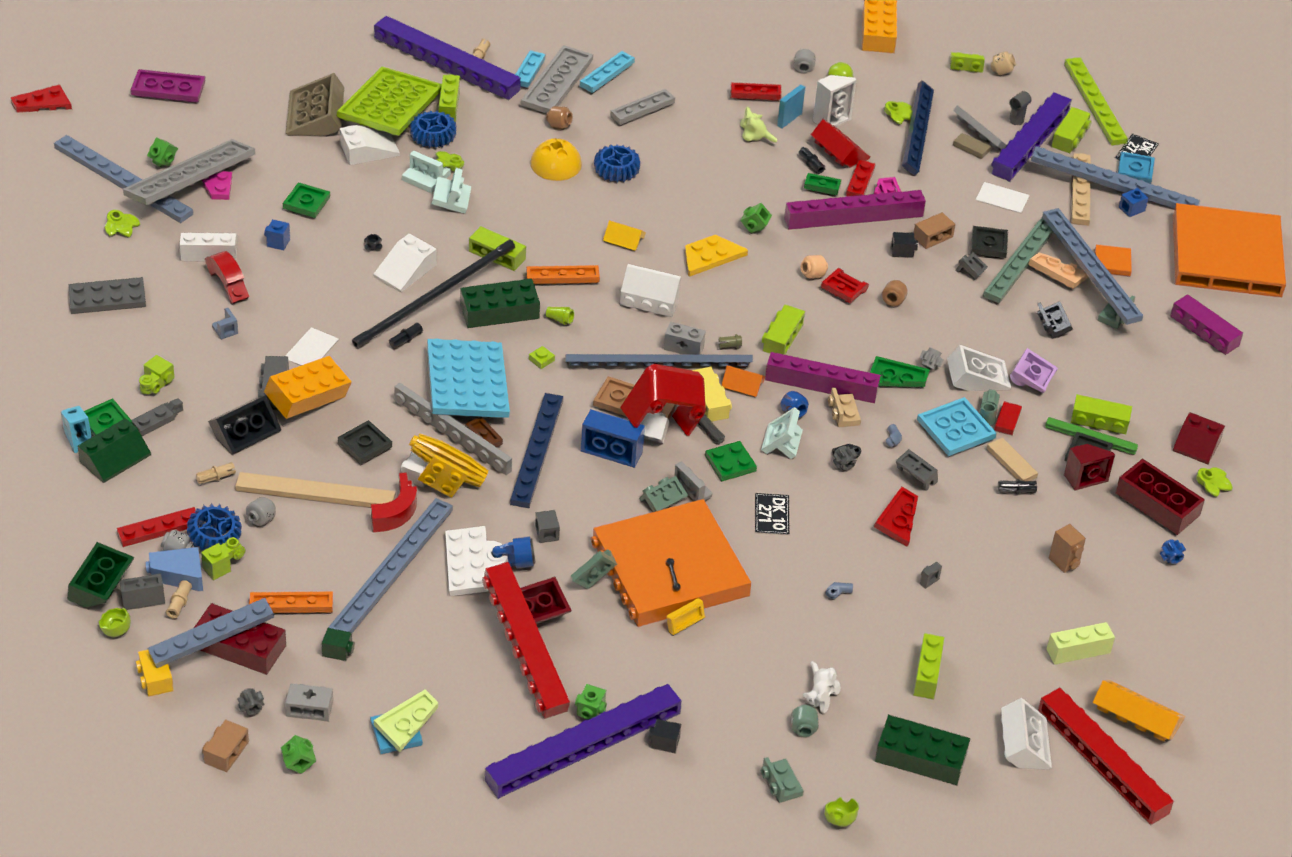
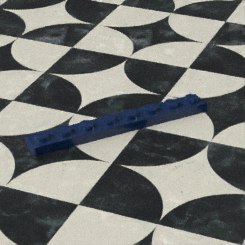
M923 80L917 85L902 164L905 170L914 176L920 171L934 89Z
M550 393L544 394L510 499V505L530 508L564 396Z

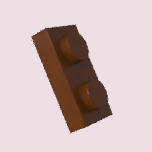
M482 417L465 424V427L496 448L503 445L502 437Z

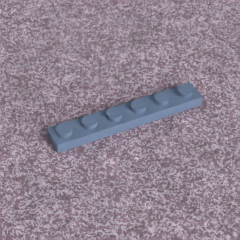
M263 598L148 647V651L156 668H159L274 618V613L266 598Z

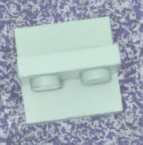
M412 151L410 153V168L402 174V181L432 193L435 189L437 177L446 179L450 176L451 169L443 167V163Z
M455 169L452 180L437 177L432 199L433 205L466 214L471 186L463 184L464 177H461L462 169Z
M795 407L768 424L761 449L764 453L768 454L778 448L790 459L796 456L803 429L797 425L800 411Z

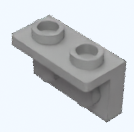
M682 461L675 464L674 476L677 477L686 493L694 501L701 499L705 501L712 497L713 493L705 486L703 480L693 473L691 468L687 467Z

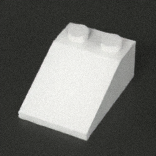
M359 125L340 128V145L349 165L400 156V152L391 134L388 132Z
M409 233L396 243L375 271L373 277L401 293L437 265V249Z
M959 345L947 358L952 383L957 388L967 391L1009 390L1011 388L1005 361L962 345Z

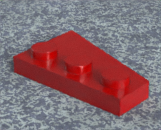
M60 85L10 97L17 113L36 112L40 108H49L50 111L56 110L57 107H66V110L72 109V104Z
M901 486L875 522L874 528L908 547L918 495Z

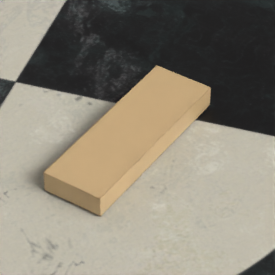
M1003 437L987 444V450L1016 479L1031 481L1037 478L1038 472Z

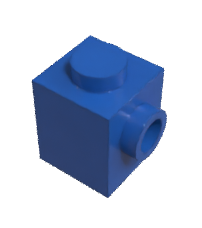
M1136 188L1121 195L1119 208L1127 216L1132 217L1146 211L1149 197Z
M272 219L264 231L267 247L285 250L290 241L289 223Z

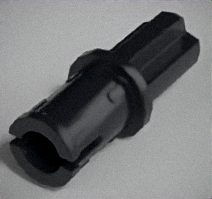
M802 147L799 155L806 161V165L811 166L817 174L823 173L825 165L818 160V156L812 154L808 148Z
M416 322L409 328L402 329L399 334L389 340L390 346L397 348L405 342H411L412 338L423 333L422 326Z
M1016 479V481L1000 480L998 481V490L1000 492H1015L1016 494L1020 492L1036 493L1037 486L1035 485H1037V482L1020 481V479Z

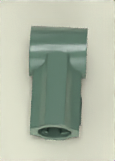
M992 389L984 392L979 413L990 426L995 424L1000 394Z

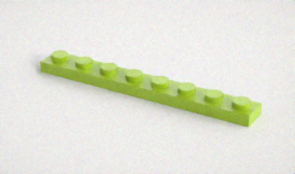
M1081 57L1065 59L1064 65L1110 145L1126 144L1128 140L1126 134Z

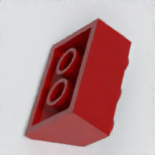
M822 119L810 134L815 138L814 142L818 146L826 148L824 151L831 157L833 155L837 157L835 161L841 166L845 164L853 167L858 164L859 160L866 161L871 157L841 130L825 119Z

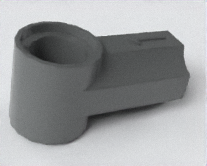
M1021 91L1009 101L1011 107L1009 119L1013 125H1022L1024 123L1027 105L1031 103V96L1026 91Z

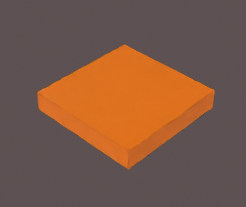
M1096 244L1095 255L1110 274L1131 276V248Z

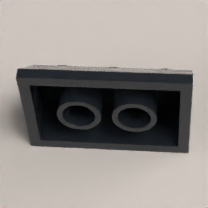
M266 395L257 397L208 421L216 439L231 455L282 430Z

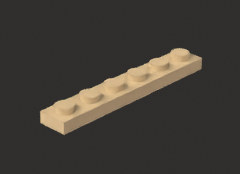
M1083 153L1073 154V159L1091 164V155ZM1072 175L1071 224L1089 226L1090 181Z

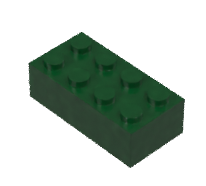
M532 278L460 288V306L467 328L540 319V301Z
M888 714L877 746L875 762L957 786L971 738Z

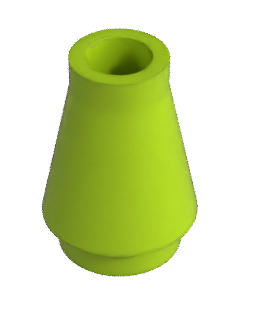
M549 306L546 309V317L567 325L573 322L574 310L570 307Z

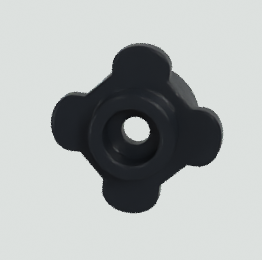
M377 234L368 235L364 239L366 243L365 249H382V238Z

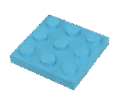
M965 397L923 412L917 416V421L948 456L996 438L997 433Z

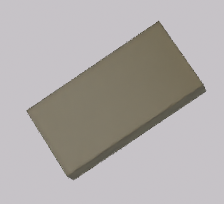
M961 133L953 141V146L980 159L991 150L990 145L964 133Z

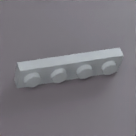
M663 89L611 110L610 116L621 125L675 103V97L669 91Z
M958 105L953 111L958 114L956 118L963 123L967 121L969 123L967 127L974 132L978 130L980 132L979 136L985 141L989 139L991 141L990 145L998 150L999 148L1005 149L1007 147V144Z

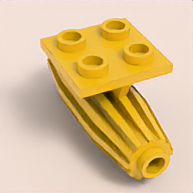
M421 433L417 436L413 435L410 440V451L427 463V466L417 480L451 498L463 482L480 487L487 477L489 470L471 456L441 440Z

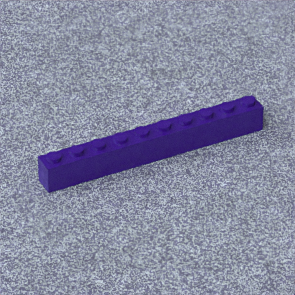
M389 16L383 17L374 24L375 39L448 73L460 76L461 79L504 99L510 100L520 91L521 77Z
M669 684L656 687L653 691L639 695L629 702L621 703L616 708L604 711L592 719L584 720L579 725L567 728L555 736L547 737L542 742L530 745L518 753L510 754L505 759L491 763L485 767V782L497 799L643 732L651 726H655L656 719L666 721L681 713L682 700Z

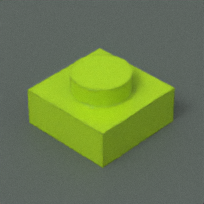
M541 346L529 354V360L540 369H543L555 361V355Z

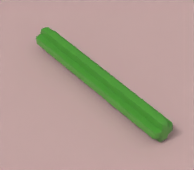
M1048 417L1046 421V428L1071 436H1075L1076 432H1080L1113 443L1112 448L1134 455L1138 449V444L1078 425Z

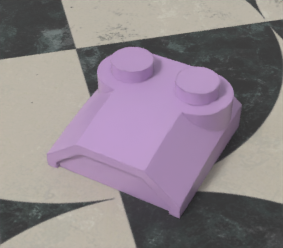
M1027 348L1011 372L1010 378L1018 386L1028 385L1044 393L1058 368Z

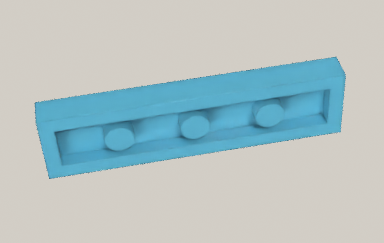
M624 51L619 52L580 80V86L592 93L634 64L635 57Z

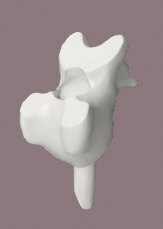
M811 661L814 687L811 692L804 693L803 697L807 699L805 703L810 704L814 708L820 706L821 713H826L830 705L829 696L831 694H839L840 683L836 680L837 673L834 668L819 669L818 665Z

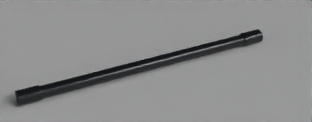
M511 239L507 240L492 252L388 318L352 339L353 345L356 348L363 346L372 340L373 337L494 260L506 255L515 249L514 242Z

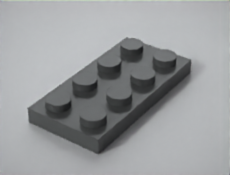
M143 277L68 284L71 314L146 307Z

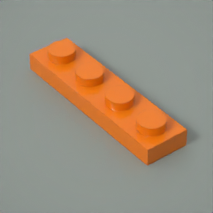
M599 265L526 266L527 279L532 278L534 284L600 283Z
M333 591L250 592L249 604L266 598L273 613L333 612Z

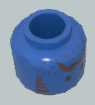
M789 391L783 396L780 406L784 413L795 407L800 411L798 417L800 418L807 413L809 403L799 392Z

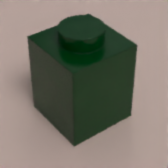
M327 628L321 643L322 657L347 661L349 654L353 653L355 642L352 641V632Z

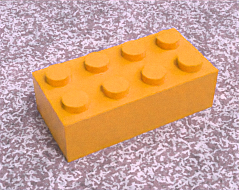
M864 0L862 51L895 53L897 0Z
M326 356L270 376L264 393L287 419L344 398L352 381L330 356Z

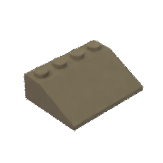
M335 73L290 90L286 124L287 136H326L340 130L342 118L337 117V110L343 105L344 86Z

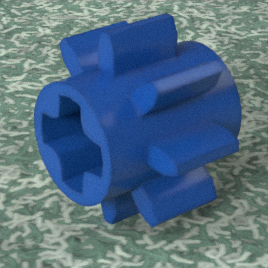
M1167 540L1161 547L1163 551L1160 552V555L1167 563H1179L1185 556L1183 552L1186 551V548L1178 540Z

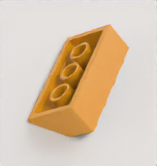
M1111 680L1102 681L1092 702L1097 705L1096 709L1107 714L1111 711L1116 714L1115 718L1125 723L1129 720L1135 723V728L1146 732L1148 729L1154 732V737L1162 741L1173 739L1186 717Z

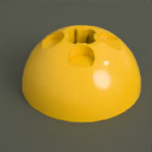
M554 138L546 140L537 146L532 154L530 165L538 176L547 180L562 181L576 176L581 170L582 161L578 150L573 144L563 139Z

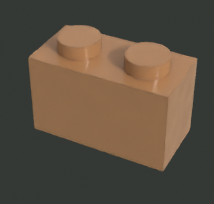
M941 212L915 224V240H918V243L925 249H928L953 238L956 224Z
M1071 524L1055 531L1049 559L1064 573L1071 569H1076L1081 563L1080 560L1086 538Z
M225 719L222 725L215 729L211 740L207 741L203 746L204 763L228 772L249 743L248 728Z

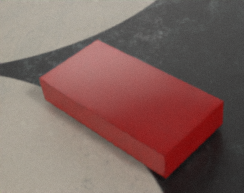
M1004 401L994 430L1013 435L1022 406Z

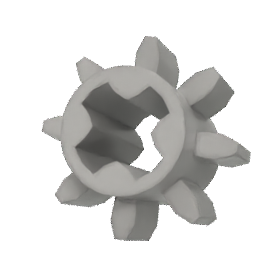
M930 347L928 351L923 350L919 357L923 360L922 365L932 370L936 366L941 367L944 360L940 357L941 352Z

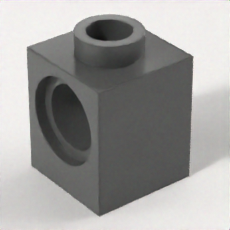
M555 510L535 512V528L539 542L559 541L560 526Z

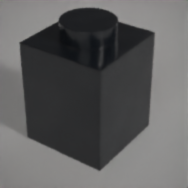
M893 232L891 240L892 257L913 258L914 251L918 249V240H915L914 233Z
M656 719L655 726L650 727L648 739H651V748L676 754L682 724Z

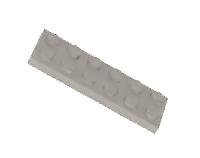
M563 45L522 98L521 105L546 114L553 106H559L593 61V54Z

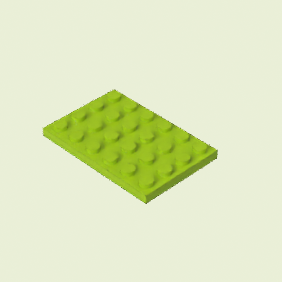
M382 66L337 110V117L399 136L411 124L414 117H417L441 92L442 84Z

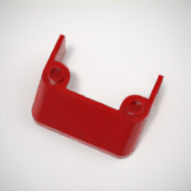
M652 364L644 370L620 408L633 426L638 428L647 413L655 414L661 412L666 403L679 405L672 417L684 433L690 436L706 412L704 378L697 371Z

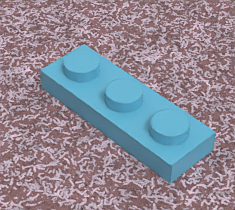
M529 51L515 74L521 77V87L528 88L544 63L546 54Z

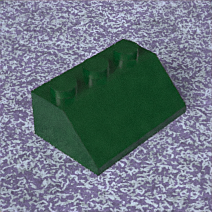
M126 418L78 445L80 463L102 483L107 482L151 456V451L138 428Z
M96 542L68 584L67 600L86 608L106 603L133 562L134 557Z

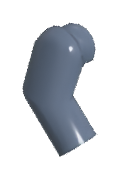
M891 424L887 428L890 437L886 439L889 447L898 445L902 441V435L897 426Z
M834 582L826 589V595L830 599H835L841 593H852L853 583Z

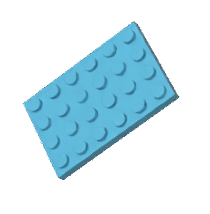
M427 339L432 414L509 418L510 409L502 343L475 340L461 341L457 339Z

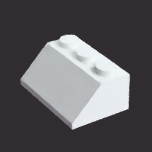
M829 75L819 80L817 83L813 122L818 125L822 119H825L836 127L851 120L857 79Z
M181 233V261L205 262L204 259L206 257L223 251L229 252L236 260L238 235L235 233Z
M628 264L621 289L620 305L673 317L679 302L681 276Z
M1023 698L1002 707V737L1005 744L1004 755L1007 761L1013 763L1018 768L1051 769L1046 717Z

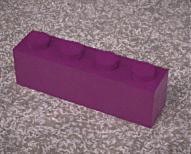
M1187 294L1174 302L1170 317L1217 350L1227 355L1240 346L1243 332Z

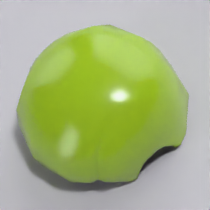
M838 62L829 68L828 76L835 75L853 78V71L847 63Z
M125 608L108 609L102 614L98 623L104 634L117 637L128 631L131 625V618Z
M839 797L837 800L828 802L825 805V818L833 825L847 827L855 822L859 804L853 798L845 802L842 797Z

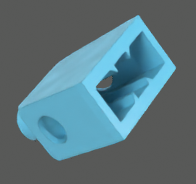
M80 406L61 411L64 432L74 453L78 452L79 444L92 438L88 416ZM77 432L82 434L79 438L76 436Z

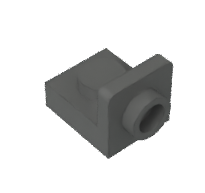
M972 252L968 257L964 255L958 261L960 265L956 270L959 271L963 267L976 280L988 266Z

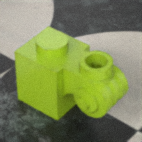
M157 354L143 364L144 375L139 378L140 391L143 394L158 393L161 388L172 382L175 378L174 365Z
M229 538L226 543L222 545L218 543L201 552L202 567L213 580H216L231 572L230 560L232 558L235 560L242 558L246 550L237 538Z

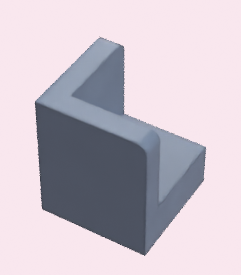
M229 308L224 309L225 319L212 323L213 329L221 340L238 334L237 319Z

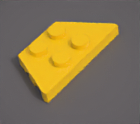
M712 235L685 245L688 276L690 277L748 256V249L718 235Z

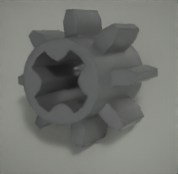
M842 446L835 451L833 462L837 468L849 470L855 466L857 461L855 457L858 455L849 446Z
M252 688L245 689L241 692L240 697L237 698L241 713L246 711L248 715L259 713L262 706L265 705L261 691L256 692Z

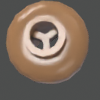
M553 106L547 112L546 119L552 128L565 129L572 123L573 114L567 107Z
M892 280L883 289L882 298L890 306H899L905 300L908 289L903 282Z

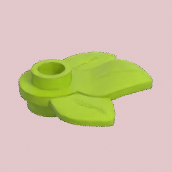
M888 101L885 104V113L891 116V119L901 125L904 119L911 120L912 106L908 103Z
M444 151L435 153L438 157L436 160L443 163V167H448L455 171L456 168L462 169L464 166V161L458 154H449Z
M111 210L107 214L105 231L109 236L118 232L126 237H131L133 227L140 226V221L132 214H124L120 210Z
M1216 467L1198 470L1196 479L1199 484L1205 486V489L1210 494L1218 497L1220 490L1232 491L1233 489L1230 480L1226 478L1227 473L1224 470Z

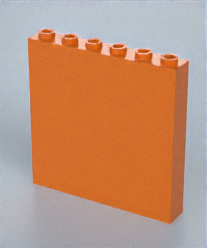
M1176 203L1173 214L1175 285L1282 298L1286 286L1280 215Z
M704 499L593 528L591 544L598 552H604L607 549L612 552L617 565L607 575L612 577L614 588L620 592L623 605L627 606L631 620L635 621L637 627L665 620L667 615L698 598L703 601L705 609L750 596L751 581ZM669 558L674 560L677 582L681 586L678 591L673 589L674 583L670 568L666 565V560Z

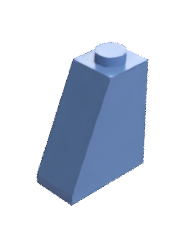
M198 547L149 553L150 561H146L147 574L161 573L163 584L176 587L179 586L181 581L185 580L191 583V590L203 591Z

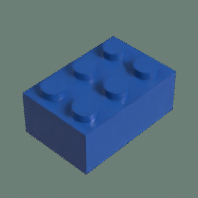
M590 409L582 424L581 452L635 468L643 453L645 425L640 424L638 428H635L628 420Z

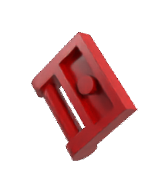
M837 268L821 283V288L849 303H852L860 294L865 293L869 287V284L865 281L861 282L851 277L840 268Z

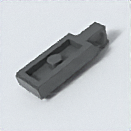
M177 398L169 403H164L132 419V424L144 436L175 420L174 417L183 411V402Z

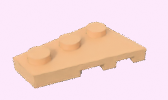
M1042 253L1033 256L1028 264L1037 271H1041L1050 278L1056 279L1073 289L1089 278L1084 270L1077 268L1076 264H1063L1060 259Z

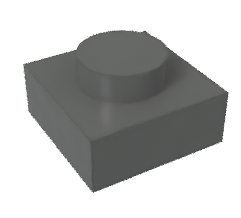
M936 561L932 565L926 566L921 572L920 585L926 589L940 579L942 565Z

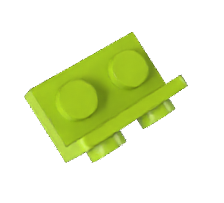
M951 52L950 69L983 73L984 55Z

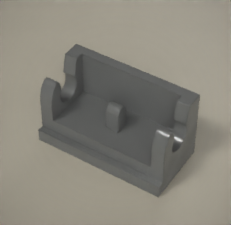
M910 449L896 460L897 468L900 471L905 469L923 482V487L926 490L929 489L930 482L933 485L938 482V470Z
M161 573L120 580L123 608L126 610L165 604Z

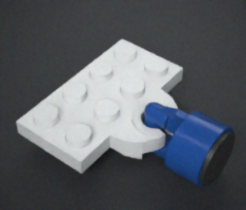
M485 526L446 531L450 596L488 592L489 590L484 588L482 582L485 568L509 562L510 566H516V568L532 567L536 564L533 539L530 536L513 538V542L502 545L496 541H487Z

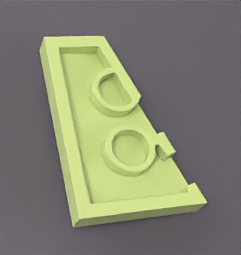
M425 689L376 718L374 726L401 752L438 709V702Z

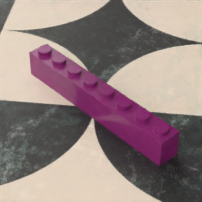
M921 190L786 202L784 219L788 230L918 218L924 216L926 200Z

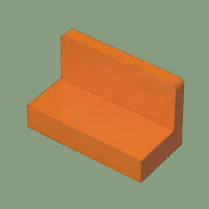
M727 365L721 386L757 397L760 385L764 383L765 376Z

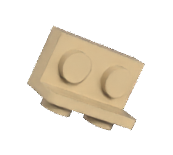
M832 388L831 395H828V405L832 407L833 420H836L838 427L859 426L861 418L853 394L838 395L836 388Z

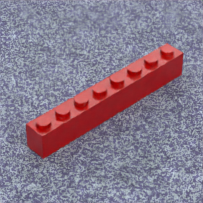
M509 562L485 568L484 577H482L483 586L490 592V602L492 606H496L498 620L505 627L506 639L511 641L513 645V655L516 659H519L520 671L528 680V689L530 694L535 696L538 712H542L544 719L568 712L570 700Z
M1058 688L1041 698L1038 711L1046 717L1047 721L1150 825L1170 814L1174 803L1171 796L1164 792L1157 785L1156 781L1150 778L1143 771L1142 767L1135 763L1128 756L1127 752L1121 749L1114 742L1113 738L1107 735L1100 728L1099 724L1093 721L1086 714L1085 710L1072 700L1069 694Z

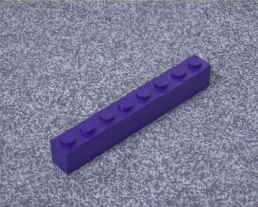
M1055 92L1050 97H1047L1044 104L1038 107L1037 112L1031 115L1028 123H1024L1021 131H1017L1014 139L1010 140L1007 147L1001 150L999 156L993 159L991 164L993 167L992 174L1010 182L1032 157L1035 147H1040L1066 117L1070 110L1072 99Z

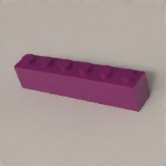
M771 352L767 362L765 380L831 394V389L836 388L838 395L853 394L855 400L875 404L881 375Z

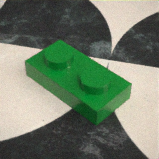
M808 173L804 189L838 195L842 179Z

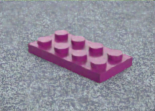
M138 69L130 91L131 95L139 97L199 102L206 80L205 76Z

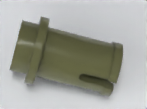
M735 334V336L718 338L719 342L726 341V343L719 344L720 349L736 347L738 349L742 346L741 335Z

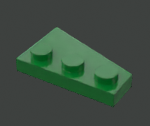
M876 356L870 373L881 375L879 386L925 387L930 369Z

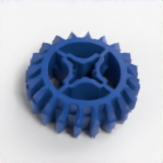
M431 110L430 112L424 111L423 114H418L411 121L410 134L413 141H416L418 145L422 144L423 147L429 146V149L431 147L437 149L438 146L444 147V144L449 145L450 142H453L456 136V122L454 118L450 117V114L445 115L444 112H432Z
M611 144L609 147L604 146L603 149H599L598 153H596L594 168L599 177H604V180L609 179L610 182L617 181V183L619 181L625 182L626 179L631 181V178H635L636 174L639 173L641 164L639 154L634 149L631 150L630 147H624V144L622 146L617 144L616 146Z
M212 503L210 507L203 505L202 510L196 508L195 513H191L190 519L187 522V534L190 536V542H193L194 547H199L201 552L218 543L222 545L229 538L234 537L239 541L241 537L242 524L240 518L235 516L234 510L229 511L228 506L221 508L219 504L217 507H214Z

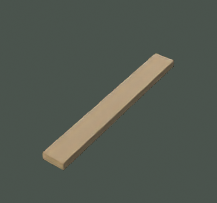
M245 472L239 473L235 486L236 491L363 507H371V504L388 503L393 501L396 496L395 491Z

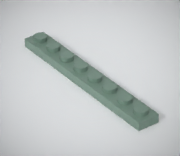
M1042 217L984 291L983 297L1000 303L1028 267L1030 259L1038 254L1054 233Z

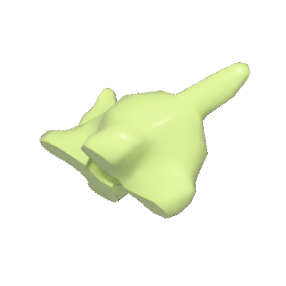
M746 107L744 118L740 121V126L744 128L743 139L746 141H758L765 137L772 142H777V139L767 131L764 122L760 119L762 115L752 113L750 108Z

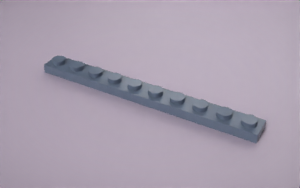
M68 135L54 143L56 150L122 189L143 180ZM170 195L151 204L152 207L179 223L184 222L193 215L192 208Z
M1036 146L1031 158V162L1125 193L1138 188L1149 197L1148 200L1174 209L1176 203L1199 206L1200 200L1146 183L1145 181L1137 180L1127 175L1095 166L1094 164L1085 163L1078 159L1046 150L1045 148Z
M1056 208L1044 211L1042 218L1123 322L1128 325L1142 321L1143 314L1061 210Z
M565 354V362H569V366H581V362H588V366H599V362H607V366H618V362H625V366H637V362H644V366H650L655 364V362H663L664 366H674V362H681V366H692V362H700V366H711V362H718V366H729V362L737 363V366H748V363L753 362V355Z
M435 498L328 628L353 633L453 511V505Z

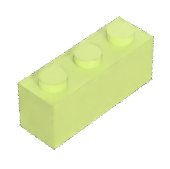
M1107 622L1050 633L1046 650L1054 665L1111 653L1115 636Z

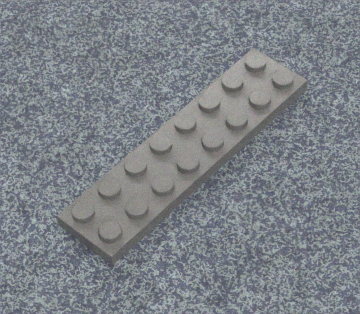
M231 139L124 188L123 194L144 205H151L154 201L166 198L174 192H179L182 188L194 185L199 180L207 179L212 174L220 173L227 167H232L240 161L248 160L249 157L255 155V148Z

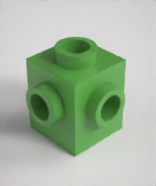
M156 137L147 156L153 159L152 163L160 167L162 164L169 167L174 160L178 148Z
M759 203L753 207H747L740 221L750 233H753L757 230H763L772 215L762 203Z
M586 684L582 694H578L575 700L577 716L584 719H592L604 712L607 707L606 690Z
M294 735L281 747L283 761L288 769L302 774L316 762L313 744L306 738Z

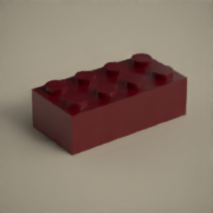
M1143 458L1119 477L1115 494L1177 535L1201 515L1205 502L1204 498Z
M211 603L194 628L233 611ZM263 622L199 651L267 675L287 646L286 630Z

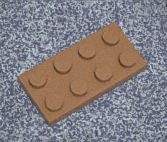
M608 376L594 398L593 406L626 416L620 407L635 385ZM666 403L663 410L659 413L665 414L669 420L677 405Z

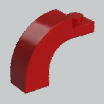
M223 251L204 259L210 275L217 274L221 279L231 304L250 297L243 281V273L229 252Z
M399 473L400 494L396 499L388 503L371 504L373 532L396 529L409 521L414 515L417 507V486H412V481L408 480L407 473Z

